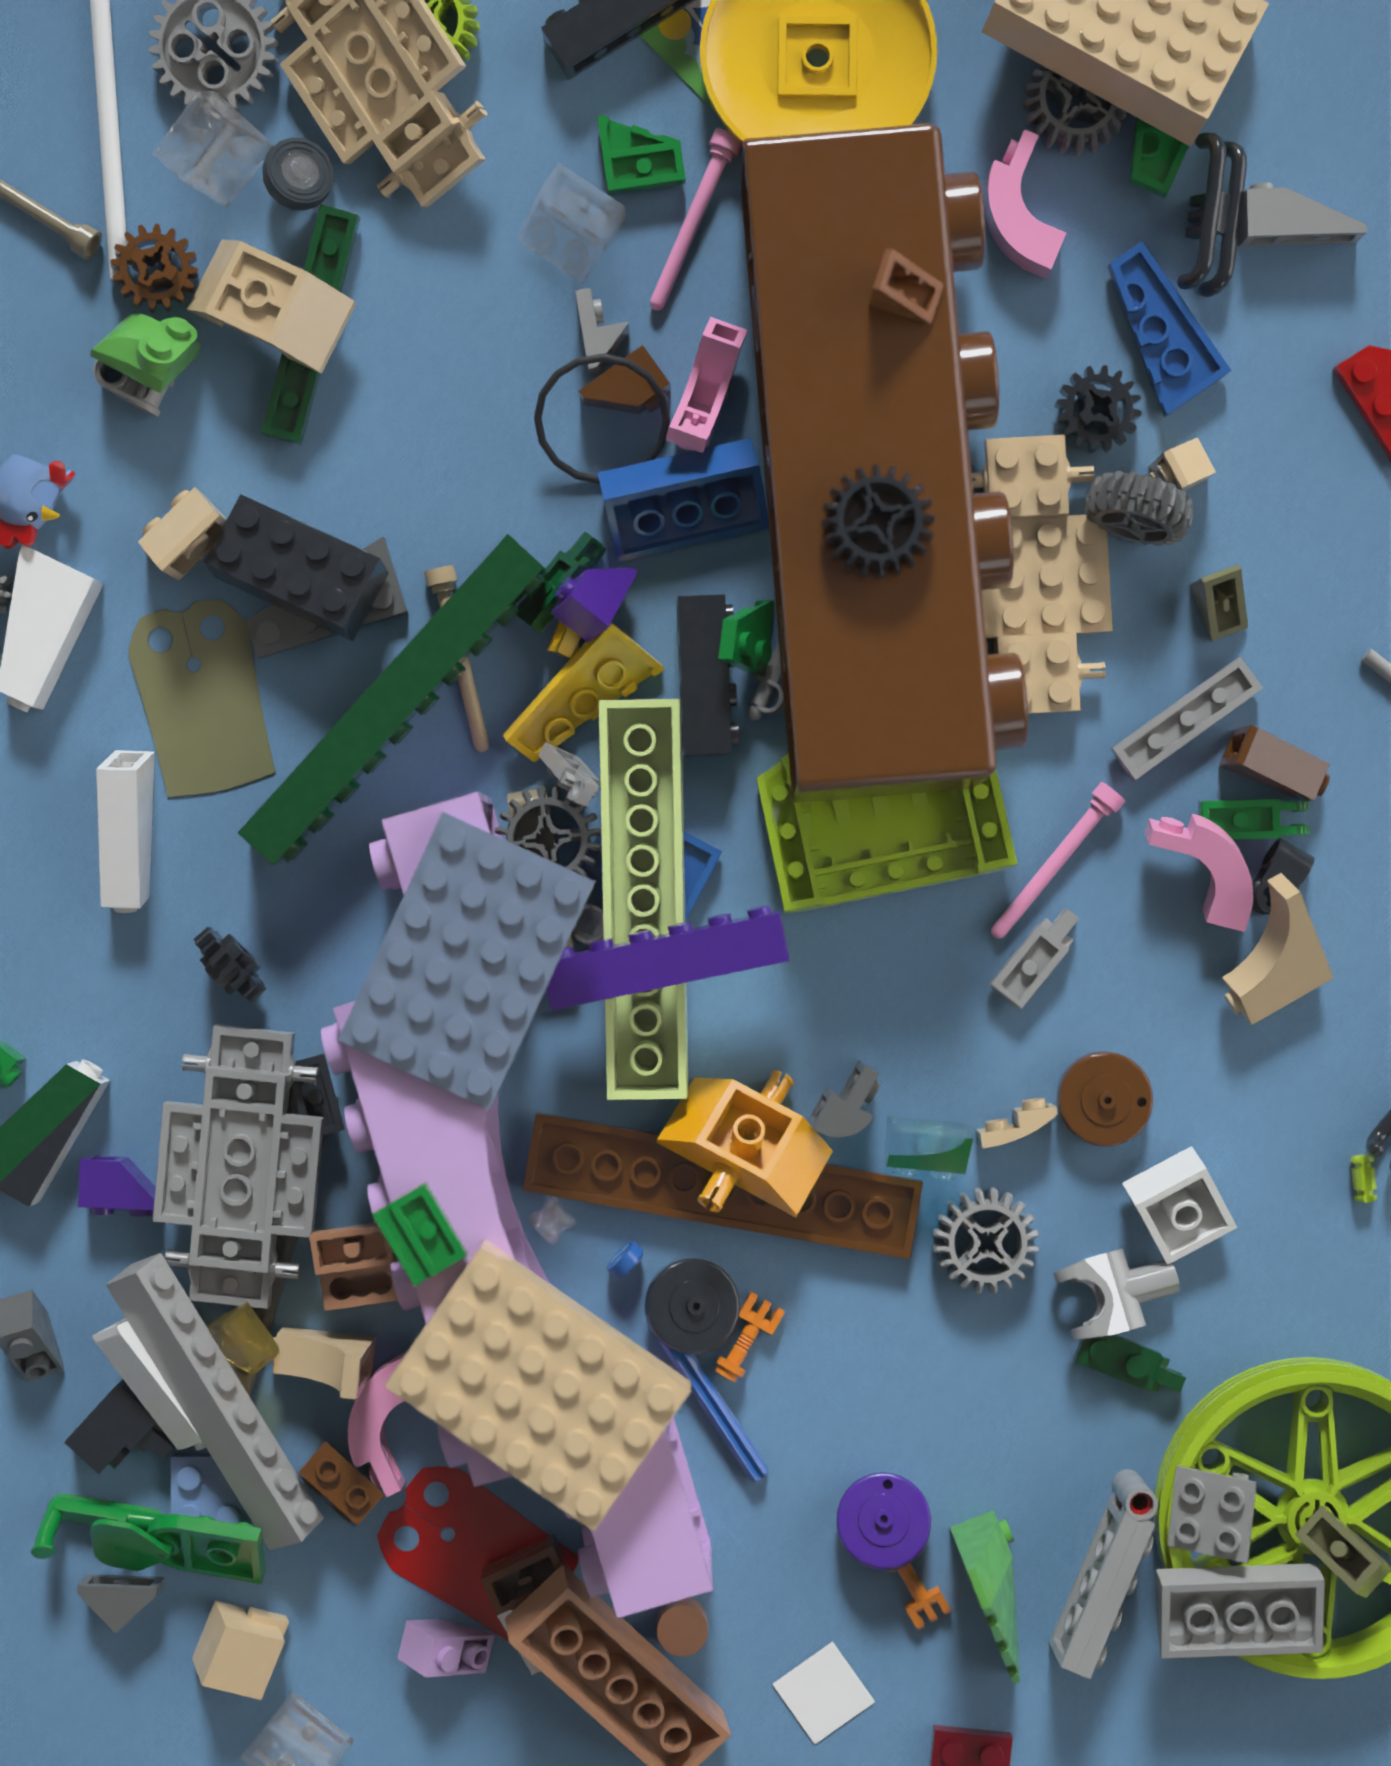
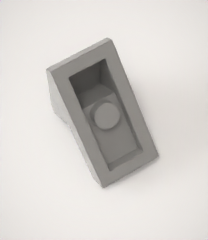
M591 288L575 290L586 356L603 353L613 355L630 331L629 322L597 327V324L605 323L601 299H592ZM607 362L588 364L590 377L598 376Z

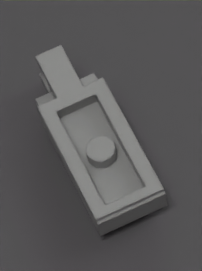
M545 743L538 756L548 767L546 772L558 779V786L568 791V799L588 807L591 797H595V793L598 792L600 780L578 756Z
M1065 908L1053 922L1044 918L1040 924L1035 926L988 985L1021 1010L1070 950L1068 947L1073 939L1067 934L1079 918Z

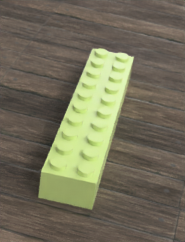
M681 699L599 700L604 939L612 938L613 945L629 942L628 935L640 931L652 930L653 936L669 933L668 926L685 922ZM687 983L605 999L607 1100L687 1099Z

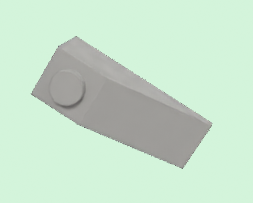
M1257 183L1251 185L1250 189H1246L1244 192L1239 227V247L1357 243L1367 233L1366 224L1288 188H1274L1272 183Z

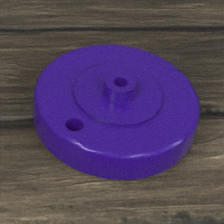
M892 1473L869 1474L855 1481L842 1496L837 1510V1532L845 1551L860 1565L876 1571L898 1570L912 1563L924 1550L931 1531L930 1508L922 1492L908 1479Z

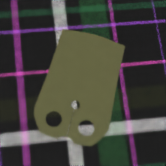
M221 599L193 602L192 606L182 613H174L168 609H163L141 617L131 638L129 658L151 729L167 796L176 797L222 791L275 773L259 695L250 634L243 618ZM207 616H218L225 624L224 634L217 640L206 639L200 631L201 622ZM158 627L168 629L173 636L172 646L165 652L154 651L148 643L149 634ZM192 657L198 658L201 662V667L196 672H191L187 668V661Z

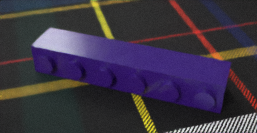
M770 905L759 906L746 910L748 917L733 920L731 913L707 918L708 925L692 928L691 922L678 923L667 927L669 933L657 936L652 935V930L640 931L629 934V942L614 945L612 938L588 943L590 950L574 953L573 946L565 947L547 986L551 1011L790 961L780 910L771 911Z

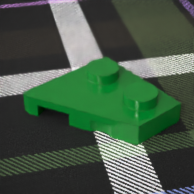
M605 115L597 116L608 195L686 184L680 140L665 135H653L647 129L635 125L629 127L611 121L610 117Z
M757 600L755 601V607H744L736 615H730L723 619L718 659L751 675L766 674V666L772 656L770 634L775 601Z

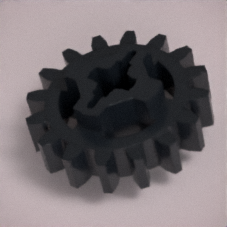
M1103 365L1098 374H1095L1092 367L1088 366L1084 370L1083 379L1075 372L1069 378L1073 387L1063 384L1059 390L1066 399H1059L1055 402L1054 407L1063 410V413L1055 419L1056 424H1066L1067 428L1062 435L1065 434L1066 438L1073 434L1076 437L1073 447L1076 449L1085 442L1088 443V453H1093L1098 444H1101L1102 449L1106 453L1112 449V440L1121 446L1127 441L1123 432L1133 434L1137 429L1130 420L1139 419L1142 415V411L1133 408V405L1141 400V396L1130 395L1129 390L1135 383L1129 381L1123 384L1120 381L1123 373L1121 370L1117 371L1112 377L1108 375L1107 365ZM1095 385H1104L1111 390L1097 389ZM1075 396H1077L1076 400L1080 404L1079 414L1074 418L1073 401ZM1122 402L1123 416L1119 423L1120 418L1117 416L1116 410L1117 404ZM1102 404L1105 407L1103 413L1094 415L1091 412V408ZM1084 429H1098L1101 434H1092Z
M207 926L193 939L195 945L204 955L200 959V962L205 967L204 970L228 994L232 995L237 990L242 997H246L250 1002H253L267 989L256 973L261 967L256 963L254 956L233 935L229 933L226 937L222 938L217 931Z

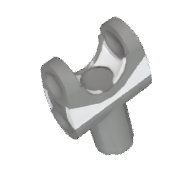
M1123 1248L1083 1259L1053 1273L1056 1283L1070 1280V1282H1080L1091 1288L1096 1296L1097 1307L1094 1315L1090 1320L1084 1322L1083 1326L1070 1330L1073 1340L1115 1335L1146 1326L1140 1304L1177 1294L1180 1291L1178 1276L1172 1263L1167 1265L1165 1260L1129 1269Z

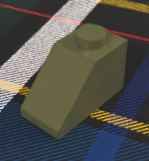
M1321 1506L1295 1534L1349 1588L1365 1598L1391 1572V1566L1324 1506Z

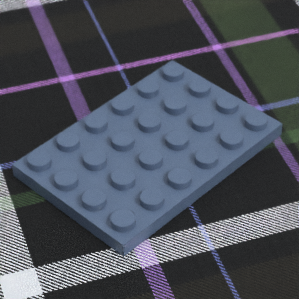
M442 812L339 1035L338 1041L490 1110L595 881Z

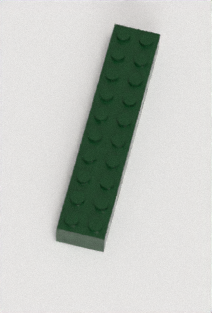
M507 534L237 833L272 865L283 860L286 863H289L291 860L293 861L309 844L304 840V837L310 831L313 834L320 831L335 815L330 810L336 802L340 804L346 803L360 788L361 785L356 780L362 773L365 772L367 775L373 773L387 758V755L382 751L390 743L393 745L399 744L414 728L409 723L410 720L417 713L421 716L426 715L438 702L440 697L435 693L444 683L447 686H452L466 671L467 668L462 663L472 653L478 657L493 641L488 634L497 624L505 627L520 611L515 606L516 603L525 594L532 598L546 582L542 577L546 571L544 566Z

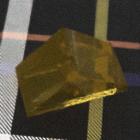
M248 1302L221 1315L207 1326L228 1363L253 1375L280 1353L278 1344Z

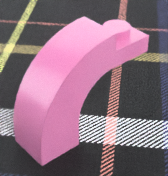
M1024 129L1019 142L1011 139L1003 161L999 162L994 159L984 190V213L989 231L1000 250L1022 269L1046 279L1053 267L1066 232L1036 219L1023 202L1021 179L1039 136Z
M710 317L702 334L686 389L671 421L665 440L677 444L682 449L696 450L701 453L704 452L706 446L708 447L738 364L747 329Z
M1191 815L1187 828L1184 827L1182 822L1173 818L1162 817L1160 821L1149 818L1145 830L1148 845L1193 856L1203 862L1210 870V885L1202 907L1206 922L1245 932L1253 905V885L1249 869L1234 840L1220 826L1199 815Z
M407 1351L388 1360L372 1374L364 1389L355 1400L348 1423V1446L354 1467L357 1468L370 1462L371 1466L368 1467L370 1478L378 1489H383L386 1497L401 1491L405 1483V1479L391 1452L385 1435L387 1415L404 1400L384 1386Z

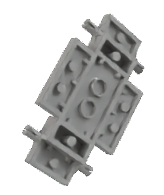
M227 1025L213 1026L212 1046L207 1056L184 1054L182 1062H185L182 1064L183 1071L205 1072L203 1105L173 1101L163 1103L153 1221L192 1226L190 1251L167 1249L165 1253V1258H167L165 1260L169 1266L188 1268L191 1280L190 1301L268 1309L271 1305L272 1285L276 1277L300 1279L301 1271L299 1270L301 1269V1263L278 1261L276 1241L277 1235L309 1238L314 1232L325 1117L286 1113L289 1108L290 1089L294 1081L317 1084L319 1076H316L319 1074L318 1067L296 1066L293 1055L294 1032Z

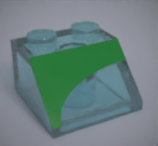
M888 1116L883 1163L886 1167H892V1173L896 1175L915 1176L916 1170L932 1171L931 1177L954 1180L955 1173H966L974 1130L966 1123Z

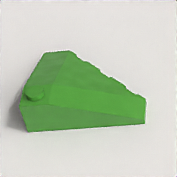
M991 1510L954 1525L950 1529L1014 1685L1020 1682L1013 1556L1008 1544L1015 1542L1006 1519L998 1521L994 1511Z

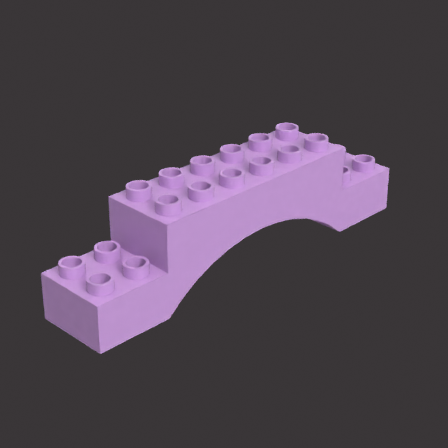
M475 792L382 820L387 838L369 843L372 863L381 888L383 890L402 888L403 894H405L442 812L503 839L502 835L494 832L495 828L500 827L492 798ZM355 1001L333 1008L337 1023L321 1029L324 1051L334 1075L352 1071L359 1099H356L355 1104L345 1106L344 1108L347 1129L358 1154L375 1149L382 1173L378 1176L377 1183L368 1185V1197L372 1213L427 1182L469 1253L465 1258L426 1279L416 1287H414L400 1261L392 1263V1280L402 1309L407 1311L421 1306L427 1324L485 1239L551 1284L526 1238L512 1200L502 1157L498 1117L499 1092L492 1108L488 1110L338 1041ZM674 1416L597 1528L592 1531L587 1526L582 1527L585 1547L578 1549V1555L586 1588L591 1598L610 1593L617 1618L713 1590L712 1544ZM437 1423L442 1451L448 1466L454 1468L468 1464L474 1487L513 1476ZM565 1512V1515L568 1519L574 1518Z

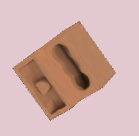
M376 1222L314 1231L309 1236L315 1275L320 1277L325 1311L399 1301L391 1274V1264L398 1262L399 1259L383 1232H380Z

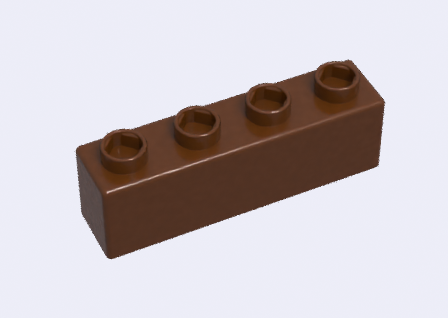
M934 124L747 138L743 141L741 197L792 800L795 803L975 788L995 772L997 767L996 751L1021 749L1025 746L1028 735L1027 689L1020 656L1013 652L987 655L982 590L1007 588L1011 585L1013 579L1014 545L1009 504L1006 495L1000 491L973 494L968 441L969 430L992 429L997 424L999 416L997 354L994 339L990 332L959 333L954 272L974 271L983 265L985 253V216L980 179L975 172L945 174L942 135L940 129ZM886 249H894L944 284L931 324H925L869 306L872 290ZM874 464L880 466V476L885 477L890 466L896 467L894 479L901 481L904 474L910 473L912 478L907 486L910 490L918 484L924 486V491L917 497V500L925 498L932 500V506L928 510L923 511L922 514L935 516V523L933 525L923 527L934 533L932 541H919L926 547V554L921 557L910 552L915 559V566L909 569L899 561L901 574L897 577L891 574L889 566H885V575L882 580L876 579L874 567H869L866 578H861L859 572L862 565L856 562L852 570L846 571L844 566L849 558L846 554L838 560L832 558L833 551L840 545L838 543L831 546L824 544V538L834 531L821 529L822 520L833 518L822 511L824 503H836L829 496L831 488H838L845 492L840 483L844 475L850 477L854 483H857L855 470L861 467L868 478L871 477V469ZM873 491L877 493L880 501L885 505L894 506L901 504V506H904L900 499L890 493ZM861 495L854 498L844 510V527L852 525L855 520L863 517L864 510ZM872 510L871 521L866 523V525H877L879 531L882 530L884 534V525L890 519H879ZM911 517L904 519L901 524L892 528L895 550L902 547L911 536ZM850 539L857 547L866 552L883 554L871 539Z

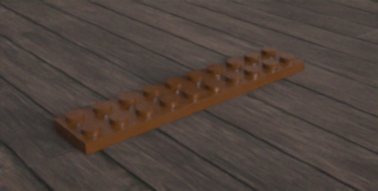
M541 1112L536 1113L522 1191L910 1259L923 1181L920 1179L826 1163L797 1217L784 1212L736 1185L733 1186L726 1198L721 1211L716 1213L710 1211L711 1202L715 1195L712 1197L707 1208H704L697 1199L702 1194L713 1173L656 1143L660 1133Z

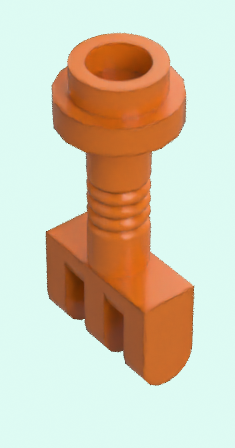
M752 1291L748 1294L739 1311V1316L747 1320L742 1334H740L738 1341L734 1344L727 1358L719 1355L716 1360L718 1366L715 1371L733 1382H736L739 1376L743 1378L746 1370L740 1367L760 1330L762 1329L773 1335L785 1313L783 1309L777 1307L770 1320L765 1318L771 1306V1302L766 1299L762 1301L757 1312L751 1310L758 1297Z
M911 1563L901 1569L889 1571H898L913 1597L904 1606L918 1631L925 1627L924 1621L918 1613L925 1611L931 1623L938 1620V1616L932 1607L934 1604L938 1603L945 1615L952 1612L939 1586L937 1585L927 1591Z

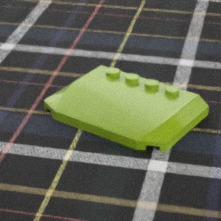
M788 754L781 758L780 762L767 772L757 777V785L784 914L804 912L995 873L1015 867L1018 864L997 770L986 780L971 789L795 803L792 800Z

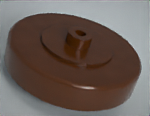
M1098 1051L1078 1058L1066 1069L1057 1089V1108L1065 1126L1079 1139L1095 1146H1117L1133 1139L1146 1126L1153 1108V1090L1146 1073L1133 1060L1118 1053Z

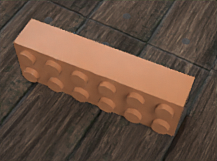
M561 1565L505 1618L509 1643L647 1766H699L731 1736L723 1709L622 1617L617 1618L615 1611L599 1596L591 1598L586 1585L565 1565Z

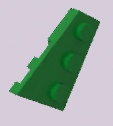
M1136 117L1129 183L1165 198L1189 146Z

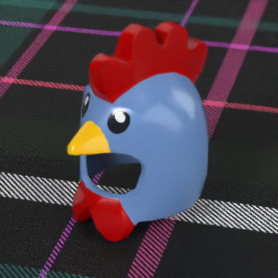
M12 454L2 464L0 468L1 546L6 549H12L20 542L23 546L30 547L35 542L37 530H40L48 520L60 517V514L53 511L54 504L64 488L75 477V473L72 470H65L64 463L53 461L44 466L31 459Z

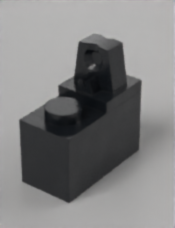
M123 1379L64 1442L98 1474L108 1465L115 1469L135 1446L143 1452L149 1448L163 1460L175 1448L174 1444Z

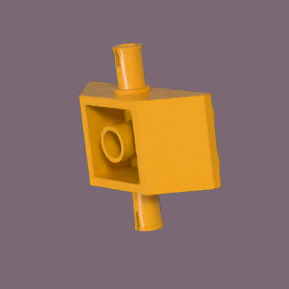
M773 1070L761 1093L734 1079L694 1077L688 1087L687 1099L680 1100L657 1138L656 1143L713 1173L702 1194L697 1198L704 1208H707L712 1197L715 1195L711 1202L710 1211L720 1212L733 1186L736 1185L784 1212L797 1217L833 1150L811 1128V1125L803 1116L781 1105L788 1091L794 1085V1081L789 1075L786 1074L778 1086L782 1072Z

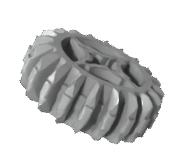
M976 1187L974 1188L975 1200L970 1201L967 1194L961 1192L959 1193V1198L963 1205L958 1208L954 1202L948 1201L946 1205L953 1212L952 1216L948 1217L941 1213L938 1215L937 1219L947 1226L946 1229H933L935 1237L944 1239L943 1242L933 1244V1250L936 1253H947L940 1257L937 1263L941 1268L952 1265L946 1273L949 1280L956 1279L962 1274L959 1280L960 1288L965 1290L971 1281L974 1280L973 1288L976 1294L982 1293L984 1283H988V1288L992 1294H997L998 1281L1002 1280L1003 1285L1009 1290L1013 1287L1012 1282L1008 1278L1012 1274H1015L1021 1281L1025 1279L1024 1273L1019 1269L1021 1264L1033 1268L1035 1263L1026 1256V1253H1038L1039 1247L1034 1243L1028 1242V1240L1037 1238L1039 1231L1034 1228L1025 1229L1035 1219L1032 1214L1020 1216L1026 1207L1022 1201L1016 1202L1010 1207L1013 1200L1011 1193L1006 1192L998 1201V1190L991 1187L988 1191L987 1199H984L982 1189ZM982 1210H995L1003 1213L999 1219L994 1218L987 1224H980L970 1217L971 1214ZM1013 1223L1017 1239L1015 1249L1010 1257L1002 1247V1240L1009 1232L1007 1228ZM961 1224L969 1232L970 1240L963 1249L965 1253L958 1259L954 1243L956 1232ZM973 1228H976L981 1234L985 1232L987 1236L989 1232H993L990 1238L999 1253H995L990 1247L987 1249L984 1245L982 1249H979L978 1247L981 1245V1242ZM987 1257L993 1258L1001 1264L1000 1267L988 1271L969 1268L973 1262L976 1264L981 1259Z

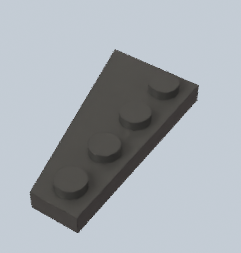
M382 537L362 549L381 558L389 574L360 628L408 613L386 539ZM273 604L245 620L258 659L337 635Z

